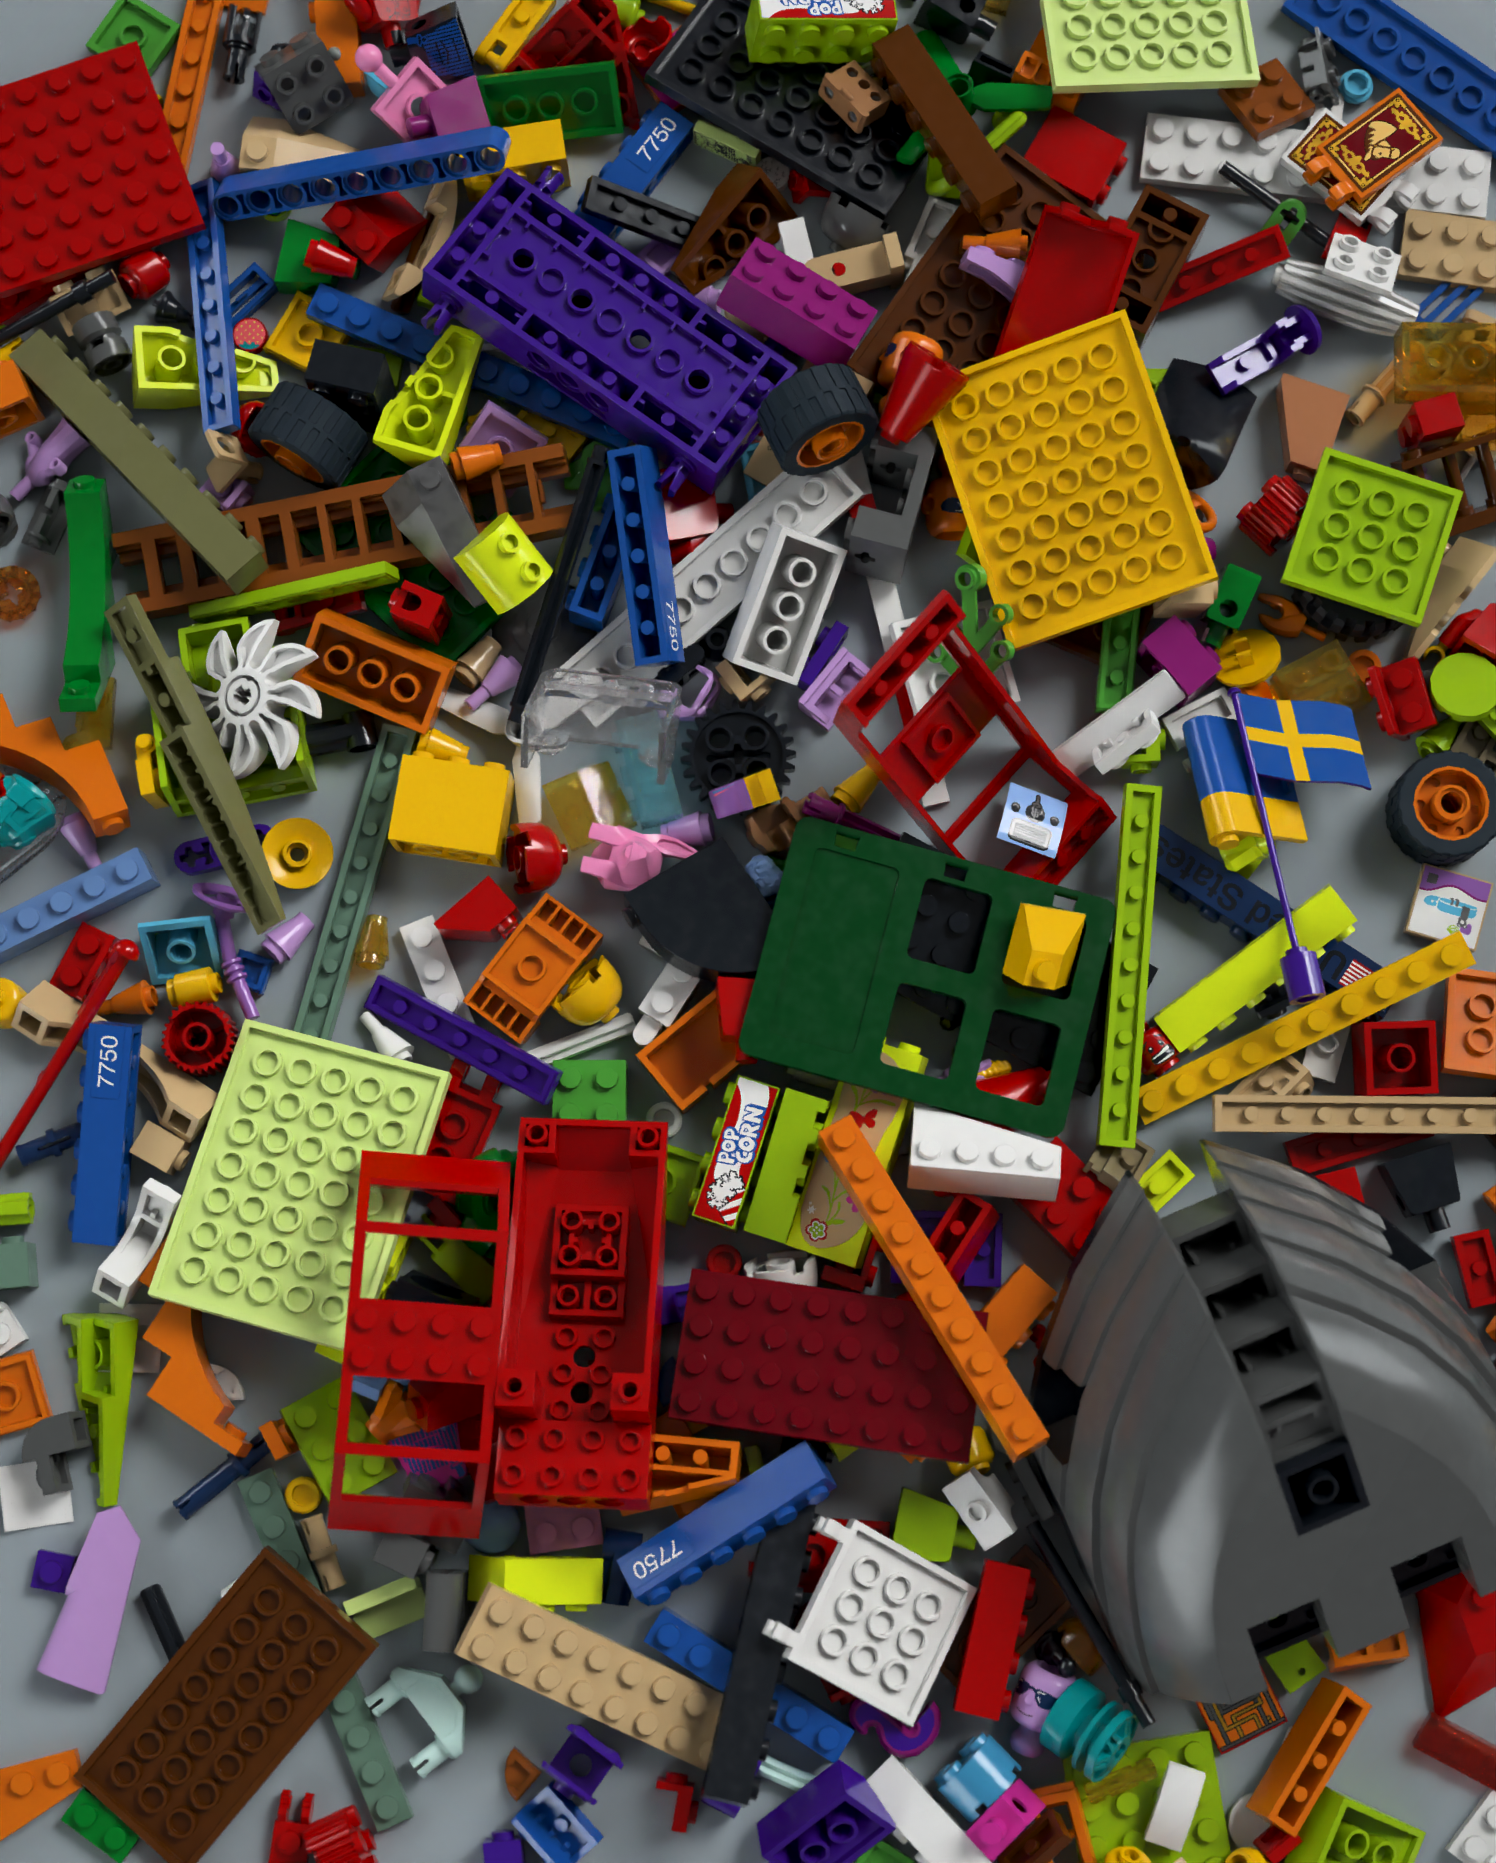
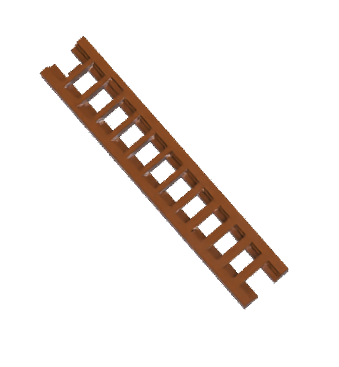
M562 442L502 454L504 464L498 465L467 482L465 479L456 481L451 465H447L474 523L475 518L471 497L494 492L497 514L499 516L505 512L509 513L505 490L529 485L533 512L514 515L512 518L532 543L564 537L574 504L545 509L544 504L547 502L542 482L571 477L567 451ZM403 475L221 511L224 516L230 512L242 525L241 534L246 539L252 535L263 546L265 551L264 539L283 536L287 562L269 565L267 552H264L262 557L269 567L239 594L380 561H386L397 567L398 570L431 564L396 527L382 497ZM389 514L394 540L372 544L367 518ZM494 520L475 523L479 534ZM354 521L359 547L337 551L333 525ZM167 523L111 534L113 548L116 549V553L119 555L120 564L125 567L145 564L149 589L126 595H137L149 620L189 612V605L236 595L219 576L200 579L196 553ZM320 528L324 554L303 558L299 532ZM179 556L183 583L166 586L162 560Z

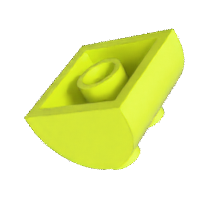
M508 512L500 514L453 558L497 615L507 612L531 596L548 580L553 572V569Z

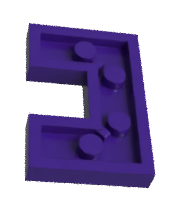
M910 1210L928 1240L946 1211ZM998 1213L1000 1215L999 1220L964 1273L963 1286L1001 1287L1003 1213ZM891 1264L890 1283L903 1284Z

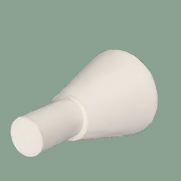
M368 1010L360 1016L359 1019L372 1034L373 1042L379 1054L409 1062L412 1061L414 1046L388 1027L383 1026L372 1011Z

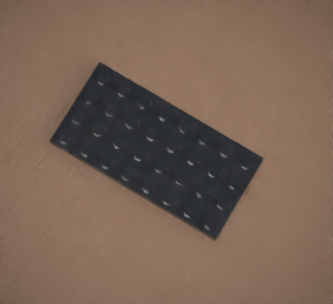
M700 0L646 72L644 82L826 190L836 193L848 203L851 202L884 221L928 157V152L925 151L911 165L902 164L897 160L896 154L914 133L906 119L907 112L901 104L897 106L891 100L885 115L864 127L862 133L855 132L818 93L825 73H833L850 62L839 64L830 62H809L806 64L796 62H775L772 64L749 62L745 23L751 1ZM873 73L870 76L874 78L876 75ZM881 78L883 80L882 88L885 90L888 88V84Z
M902 832L898 840L943 853L906 832ZM945 865L944 876L964 881L967 870ZM927 880L924 883L907 950L908 955L913 959L967 974L973 973L991 905L990 898L983 894ZM1082 929L1068 985L1056 990L1025 986L1005 974L1002 975L1003 982L1007 985L1061 1000L1067 999L1085 929ZM1110 942L1074 1086L1076 1090L1092 1097L1101 1080L1111 954ZM1149 964L1147 990L1159 969ZM905 984L898 986L897 994L960 1027L965 1009L962 1000ZM997 1010L993 1012L986 1041L1033 1067L1044 1068L1047 1072L1051 1069L1059 1030L1054 1025Z

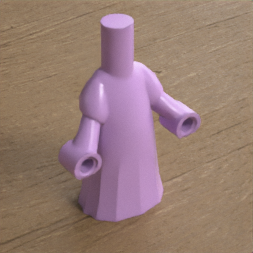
M64 417L44 443L37 433L29 431L25 435L29 454L25 462V477L10 491V494L20 502L34 487L48 485L54 475H64L67 472V467L91 444Z

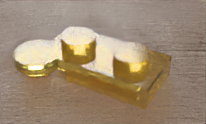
M110 677L97 711L76 712L75 727L77 731L76 734H70L63 740L64 750L96 740H100L104 750H112L117 680L114 677Z

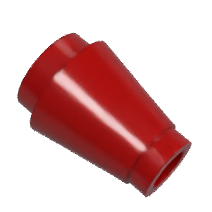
M322 238L320 241L311 239L303 266L311 268L313 273L353 278L358 258L353 257L351 254Z

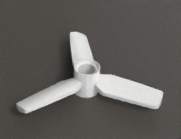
M591 668L539 702L531 715L526 713L523 725L507 720L510 712L488 701H485L475 711H472L464 701L470 694L450 687L441 709L494 735H506L516 746L512 764L519 823H540L542 819L540 756L536 749L543 742V731L558 728L606 690L607 684L603 676L595 668ZM531 725L530 734L524 739H518L517 734L520 728Z

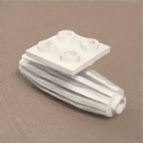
M1335 232L1325 265L1287 259L1285 265L1278 263L1271 280V284L1277 285L1275 293L1289 301L1307 307L1313 314L1363 332L1408 339L1420 310L1418 304L1392 290L1401 255L1394 253L1387 247H1376L1362 242L1353 235H1342Z

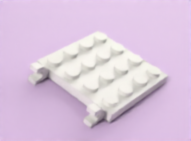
M818 1516L813 1530L838 1542L796 1630L794 1631L780 1622L768 1619L762 1633L787 1646L782 1657L904 1724L913 1727L978 1588L855 1519L850 1518L845 1527L829 1517L826 1519Z

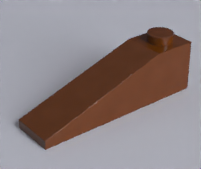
M737 163L716 187L670 271L687 292L695 295L725 276L727 270L737 265L756 237L774 245L780 240L778 223L796 219L798 216L761 167Z

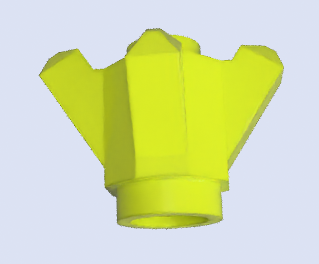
M1247 836L1233 849H1219L1226 869L1237 872L1247 880L1262 860L1269 856L1266 839Z

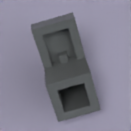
M85 1410L65 1412L44 1418L29 1430L24 1439L22 1463L36 1461V1480L40 1488H42L43 1496L74 1490L66 1453L92 1446Z
M410 1472L403 1484L404 1497L469 1501L468 1494L463 1485L451 1475L443 1488L440 1487L438 1480L425 1473H421L418 1476ZM422 1535V1539L454 1555L464 1538Z

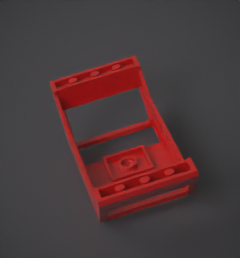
M942 589L841 701L833 723L934 846L947 855L961 859L965 858L953 845V842L1028 758L1033 760L1070 792L1069 796L1063 801L1068 803L1062 836L1055 859L1022 847L1003 870L1058 885L1116 820L1117 816L1102 796L1096 794L1056 758L958 628V623L964 620L966 615L950 593ZM941 643L958 668L884 751L879 754L862 733L863 727L866 728L872 718ZM996 715L1020 749L944 833L918 801L934 783L938 784L978 740L981 736L980 732Z
M362 1150L327 1529L479 1539L490 1465L509 1239L510 1162ZM370 1187L498 1197L497 1231L367 1221ZM366 1233L496 1243L491 1308L360 1298ZM353 1376L484 1385L479 1451L347 1442ZM346 1454L478 1463L473 1500L471 1502L342 1493Z

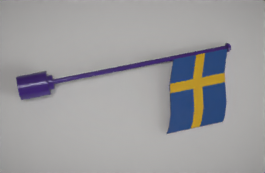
M1232 687L1228 690L1227 696L1232 698L1292 947L1286 950V956L1279 960L1290 1004L1311 1003L1326 996L1316 952L1308 951L1306 946H1299L1258 775L1295 783H1342L1370 791L1372 788L1351 708L1325 701L1273 700L1242 694L1239 688Z

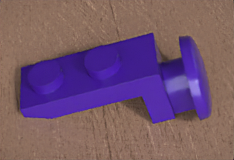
M1300 304L1289 306L1285 310L1283 318L1276 321L1264 333L1208 363L1205 368L1222 396L1284 364L1299 351L1307 355L1315 353L1322 344L1320 324L1307 307Z

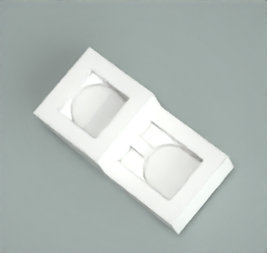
M1169 1760L1157 1791L1156 1804L1144 1832V1840L1181 1853L1198 1805L1206 1773Z

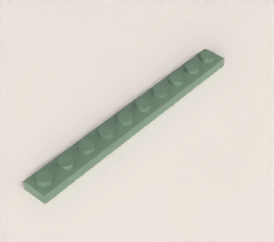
M386 723L382 725L377 742L378 745L374 752L293 1031L329 1041L332 1039L389 842L388 833L402 755H413L420 734L415 730Z
M274 1467L238 1481V1487L263 1548L267 1545L273 1548L325 1595L312 1561L309 1559L308 1551L291 1509L285 1502V1495ZM356 1673L328 1706V1710L377 1832H380L413 1817L414 1813L374 1714L371 1711L372 1709L367 1706L364 1700L366 1694Z

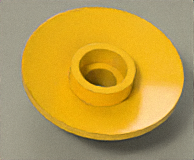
M289 818L277 823L268 831L262 843V849L273 880L286 888L305 889L319 883L327 875L333 862V845L329 835L320 825L309 819ZM294 849H300L304 852V858L301 861L291 859L290 854Z

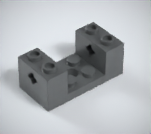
M925 426L908 444L901 441L898 446L880 435L883 430L882 428H876L877 431L871 439V450L867 461V467L873 468L870 482L900 489L903 492L901 498H899L895 514L859 505L856 518L849 517L842 547L847 550L845 571L900 585L938 444L936 430L929 426Z

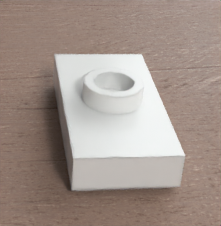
M1351 1025L1305 1047L1301 1064L1310 1070L1312 1078L1330 1084L1335 1083Z

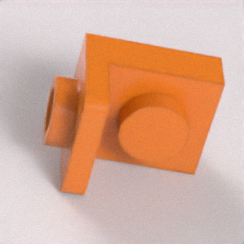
M283 1418L271 1420L258 1427L275 1461L284 1460L300 1451Z

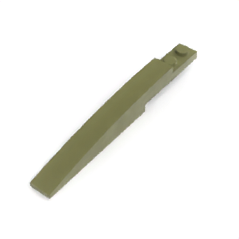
M126 595L106 610L104 614L167 735L159 743L256 933L261 935L284 921L286 917L243 796L212 724L179 656L168 658L137 595Z

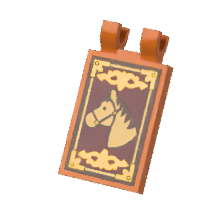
M1397 88L1317 146L1315 151L1317 157L1306 163L1305 167L1307 170L1302 174V177L1312 186L1328 172L1332 173L1339 183L1328 190L1327 193L1330 196L1324 200V203L1334 212L1352 197L1358 204H1361L1438 148L1444 138L1404 92Z

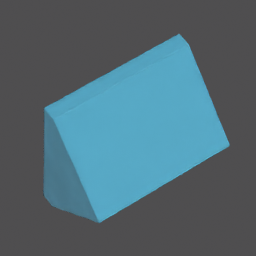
M211 915L138 923L137 928L152 985L166 984L167 980L173 979L175 974L208 966L211 967L213 972H218L221 977H224V969L221 968L223 960L216 923Z

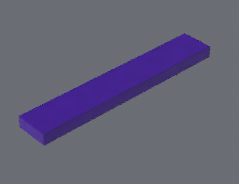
M385 975L377 976L364 1004V1008L542 1105L549 1104L563 1075V1071Z

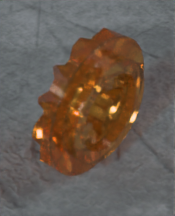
M19 566L0 568V619L10 623L14 620H25L27 615L36 611L38 601L42 598L39 587L40 583L27 569ZM7 583L17 591L22 590L17 595L19 605H16L10 599L4 600V597L9 595Z

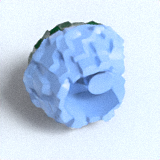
M771 854L753 856L751 861L745 865V871L773 910L786 860Z

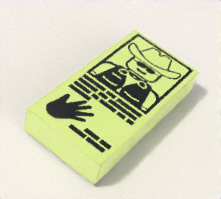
M698 119L693 129L695 145L735 163L757 166L761 161V151L724 129Z

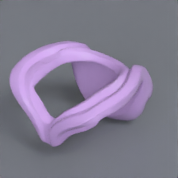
M697 665L695 669L709 679L698 694L692 707L688 708L672 697L666 696L658 700L656 707L658 717L662 720L694 721L696 717L703 718L706 715V708L711 709L721 690L719 677L706 667ZM713 681H715V682H716V685H715L714 689L712 690V692H711V694L709 695V697H708V699L706 700V702H705V703L703 704V706L700 708V706H701L703 700H704L705 697L708 695V693H709V691H710V689H711V687H712Z

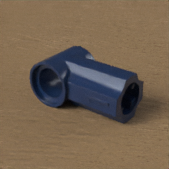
M606 1528L601 1558H604L603 1603L629 1606L632 1591L616 1560L641 1545L643 1533Z

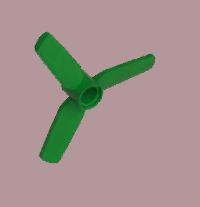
M922 30L916 33V36L971 116L974 115L976 109L982 112L1048 111L1051 109L1053 103L1051 86L1018 83H984L974 87L972 78L960 71L935 31ZM919 131L914 132L896 154L897 160L902 164L911 165L915 163L926 151L923 142L924 138Z

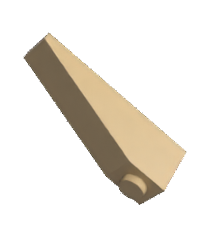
M253 116L242 135L238 168L241 173L361 150L311 129L302 134H296L287 119Z
M1461 536L1453 546L1447 542L1422 623L1418 628L1413 626L1402 660L1412 656L1418 657L1419 660L1441 629L1460 608L1462 602L1496 562V547Z

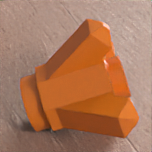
M391 1379L384 1386L374 1412L370 1414V1419L365 1423L371 1434L384 1445L397 1437L421 1431V1427L415 1421H412L406 1413L405 1402L408 1391L402 1392L403 1385Z

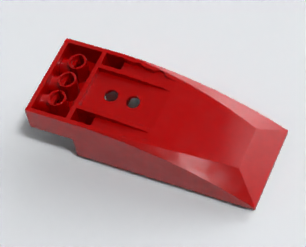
M520 1117L494 1404L500 1417L493 1494L499 1505L650 1511L663 1304L668 1122ZM587 1347L595 1353V1360L588 1367H580L574 1362V1354L580 1348ZM584 1383L592 1388V1397L586 1403H576L571 1398V1391L577 1384Z

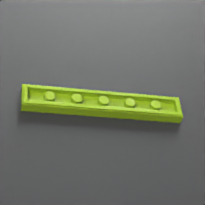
M380 561L189 605V617L199 623L207 624L222 621L230 616L243 617L396 583L400 580L399 570L386 561Z

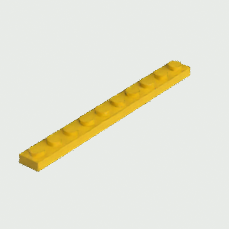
M1456 931L1326 995L1320 1000L1311 1002L1140 1086L1138 1112L1144 1124H1149L1477 963L1461 932Z

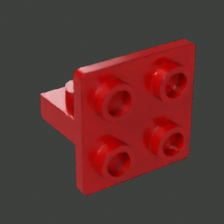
M1412 656L1381 668L1375 665L1367 668L1369 677L1365 678V683L1371 698L1377 699L1380 711L1376 712V718L1383 733L1387 731L1388 736L1406 741L1410 739L1411 734L1439 725L1418 657Z

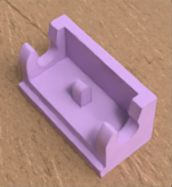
M842 647L798 700V709L829 732L835 725L833 720L841 701L870 669L845 647Z

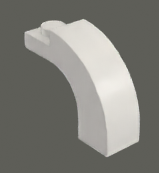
M151 1177L142 1186L136 1211L128 1229L113 1252L97 1270L92 1292L124 1309L143 1285L138 1279L168 1236L182 1195Z

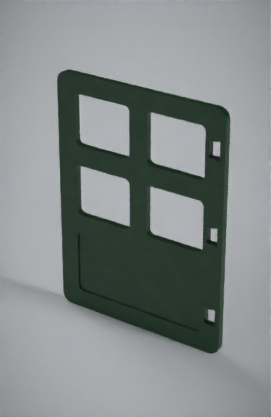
M814 817L802 818L796 824L742 1024L738 1040L739 1048L743 1054L752 1058L1036 1136L1054 1138L1061 1134L1065 1127L1116 916L1115 907L1109 900ZM836 834L859 840L855 851L834 846ZM945 865L967 870L964 881L944 876ZM927 880L983 894L991 900L973 973L967 974L913 959L908 955L907 950L924 883ZM1054 895L1075 900L1072 911L1086 915L1084 922L1085 930L1069 995L1065 1000L1007 985L1002 980L1003 967L1020 903L1061 909L1053 906ZM899 985L913 986L960 999L964 1002L965 1009L946 1079H938L884 1064L881 1061L880 1056ZM994 1011L1007 1012L1054 1025L1058 1028L1059 1037L1041 1105L1029 1104L977 1088L976 1079Z

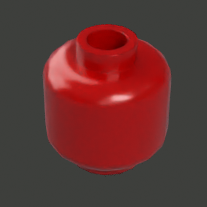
M146 249L124 259L119 265L120 274L117 278L125 293L131 298L148 300L169 285L171 279L169 269L171 265L162 252Z

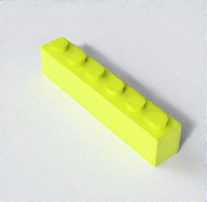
M1327 884L1291 912L1299 946H1306L1308 951H1315L1317 959L1326 952L1323 949L1324 945L1332 939L1339 943L1356 930L1352 924L1358 921L1330 884ZM1282 918L1154 1015L1153 1019L1179 1053L1185 1049H1188L1191 1053L1208 1041L1205 1034L1213 1028L1217 1027L1221 1031L1237 1019L1234 1013L1245 1004L1251 1009L1267 996L1263 991L1274 983L1278 987L1285 984L1279 960L1286 956V950L1292 948L1285 918Z

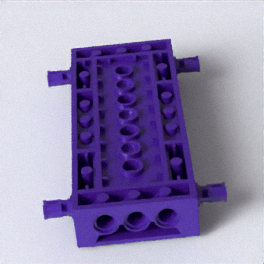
M546 166L544 172L533 185L509 168H506L423 269L422 296L435 305L421 319L422 325L428 329L435 322L434 335L438 336L451 318H455L635 444L656 448L658 460L669 467L657 479L655 484L659 491H661L673 480L669 487L668 497H674L686 479L709 495H712L762 430L757 420V413L764 398L781 382L797 373L798 367L781 356L787 348L770 337L763 344L552 199L553 193L565 181L560 172L550 179L552 166ZM525 255L533 261V264L528 268H520L515 265L513 260L517 256ZM583 295L591 301V305L587 308H578L574 306L571 300L575 296ZM640 335L647 338L650 345L644 349H638L631 344L630 339ZM693 376H701L706 379L708 386L704 389H695L689 384L688 380Z

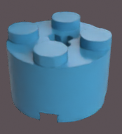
M983 1732L977 1737L972 1736L958 1751L962 1757L959 1760H955L951 1765L947 1763L933 1778L938 1784L936 1789L969 1823L980 1816L976 1810L983 1803L984 1806L989 1808L1015 1780L1017 1776L1014 1773L1022 1769L990 1734L984 1735Z

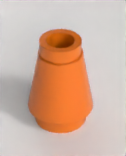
M498 443L456 447V451L448 453L456 481L465 479L467 482L498 465L504 464Z

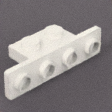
M1161 670L1052 752L1077 777L1093 765L1102 775L1111 769L1116 770L1123 766L1129 756L1140 748L1145 749L1156 741L1161 733L1158 717L1185 698V693L1166 670Z

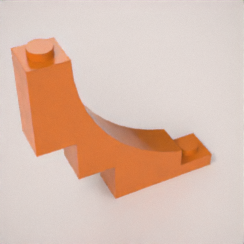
M0 694V764L28 772L58 789L81 811L90 824L96 838L104 835H116L124 829L131 827L127 804L100 740L64 750L51 716L16 727L3 694Z
M167 1237L138 1279L147 1287L151 1285ZM166 1301L142 1337L171 1357L147 1393V1396L233 1455L246 1458L254 1445L244 1439L247 1432L237 1425L228 1422L225 1426L235 1407L223 1392L209 1362L203 1337L202 1311Z

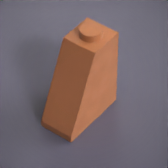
M1283 373L1275 392L1284 471L1292 474V477L1300 482L1311 483L1314 480L1324 448H1333L1350 395Z

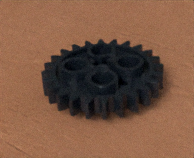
M734 699L732 709L727 710L723 702H719V713L715 714L711 709L706 708V721L698 717L694 719L698 731L693 729L686 730V735L693 741L682 743V749L690 754L680 757L681 764L691 766L683 771L684 778H695L689 785L690 791L702 789L698 797L700 802L709 798L708 791L746 777L748 771L756 766L771 769L780 798L782 797V791L778 785L789 786L791 784V780L784 773L795 772V765L786 761L796 758V751L786 749L794 743V738L790 736L782 737L787 731L788 726L787 724H781L776 727L777 713L767 718L765 717V705H762L755 712L752 711L751 700H748L745 708L741 709L737 699ZM751 732H759L763 734L765 741L760 746H751L745 741V738ZM716 734H724L730 741L724 748H715L710 744V739ZM735 751H742V756L744 757L742 764H735V760L732 758L735 755ZM763 753L770 754V758L768 759L752 757L762 755ZM708 756L725 758L718 759L713 762H708L706 760ZM723 768L728 770L732 776L729 781L721 784L711 778L713 772ZM758 807L753 808V812H758ZM744 811L739 812L740 816H743Z

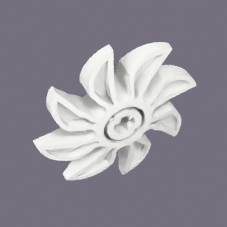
M276 619L261 621L248 629L237 645V658L227 632L220 630L211 642L206 658L208 675L221 682L219 691L215 693L192 683L207 716L211 719H217L213 721L212 727L224 754L232 751L229 765L236 780L252 774L263 763L268 754V742L278 769L285 770L289 766L297 752L299 730L295 723L284 718V711L287 707L297 708L318 719L322 717L321 702L316 691L306 684L290 679L296 672L318 659L319 656L312 649L296 643H284L273 647L280 623Z

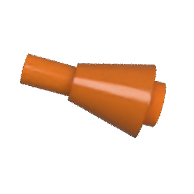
M1022 228L987 234L986 236L963 235L962 249L967 250L970 246L981 245L994 250L995 255L1004 259H1019L1027 255L1028 235H1021Z
M141 980L114 995L111 999L105 1000L97 1015L104 1016L112 1013L152 1015L155 1006H158L159 1002L157 991L153 985L149 986L147 981Z

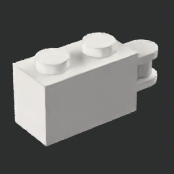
M667 963L638 1007L642 1018L633 1031L636 1045L644 1048L658 1037L663 1029L666 1030L681 1017L704 980L686 974L670 963Z

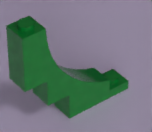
M81 475L70 479L64 491L69 541L70 604L67 641L62 665L65 684L58 699L60 712L97 711L115 666L110 624L104 614L106 610L115 604L111 569L117 558L116 549L113 548L111 537L113 527L106 478L95 479L91 475Z

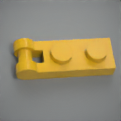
M512 0L478 46L474 54V60L482 66L489 65L493 68L495 74L501 73L520 49L534 36L556 6V0ZM497 45L505 49L501 56L493 52Z

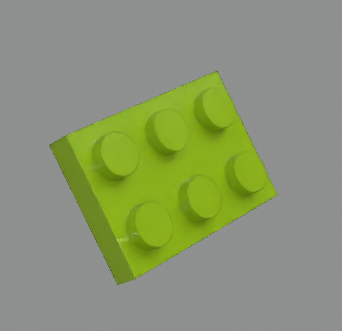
M341 1377L279 1411L328 1504L330 1500ZM352 1391L347 1442L382 1444L365 1426L369 1417L358 1396ZM346 1454L342 1493L360 1494L396 1474L398 1470L391 1457Z

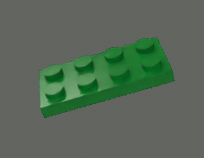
M615 60L481 75L476 78L491 126L504 128L560 119L564 140L624 133Z

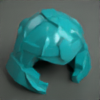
M12 774L3 778L6 795L0 798V847H11L19 850L30 845L38 835L55 827L56 818L54 815L56 809L45 793L32 782L20 775Z

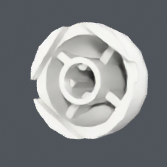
M803 1250L771 1252L767 1254L768 1261L758 1264L756 1257L744 1265V1273L747 1277L817 1287L818 1284L816 1255L811 1254L808 1258L807 1252Z

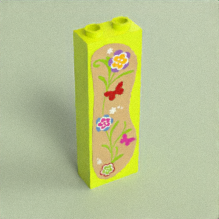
M885 1037L880 1056L884 1064L924 1074L929 1059L919 1055L921 1048L904 1042H900L899 1047L896 1048L885 1044L887 1038ZM838 1081L824 1128L851 1114L891 1179L914 1102ZM817 1146L786 1245L853 1268L862 1269L873 1233L822 1150Z

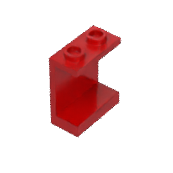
M1054 105L1024 158L1063 188L1087 200L1086 205L1094 209L1096 204L1103 206L1112 189L1108 184L1113 175L1119 178L1128 162V158L1124 157L1128 143Z

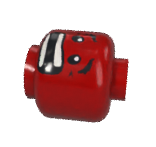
M1146 1022L1144 1025L1141 1072L1144 1075L1155 1074L1158 1078L1180 1061L1177 1057L1179 1051L1158 1024L1150 1027Z

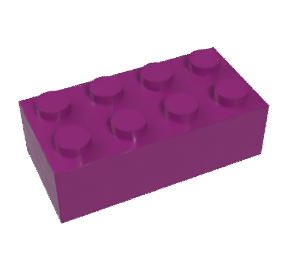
M758 237L755 238L731 273L715 304L817 366L825 363H839L846 366L878 310L868 305L864 300L856 298L838 287L834 282L823 278L807 268L803 263L795 261L777 250L772 244L766 243Z

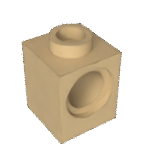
M147 1120L129 1152L163 1172L174 1176L177 1170L181 1172L189 1162L191 1157L189 1149L192 1144H189L158 1124Z

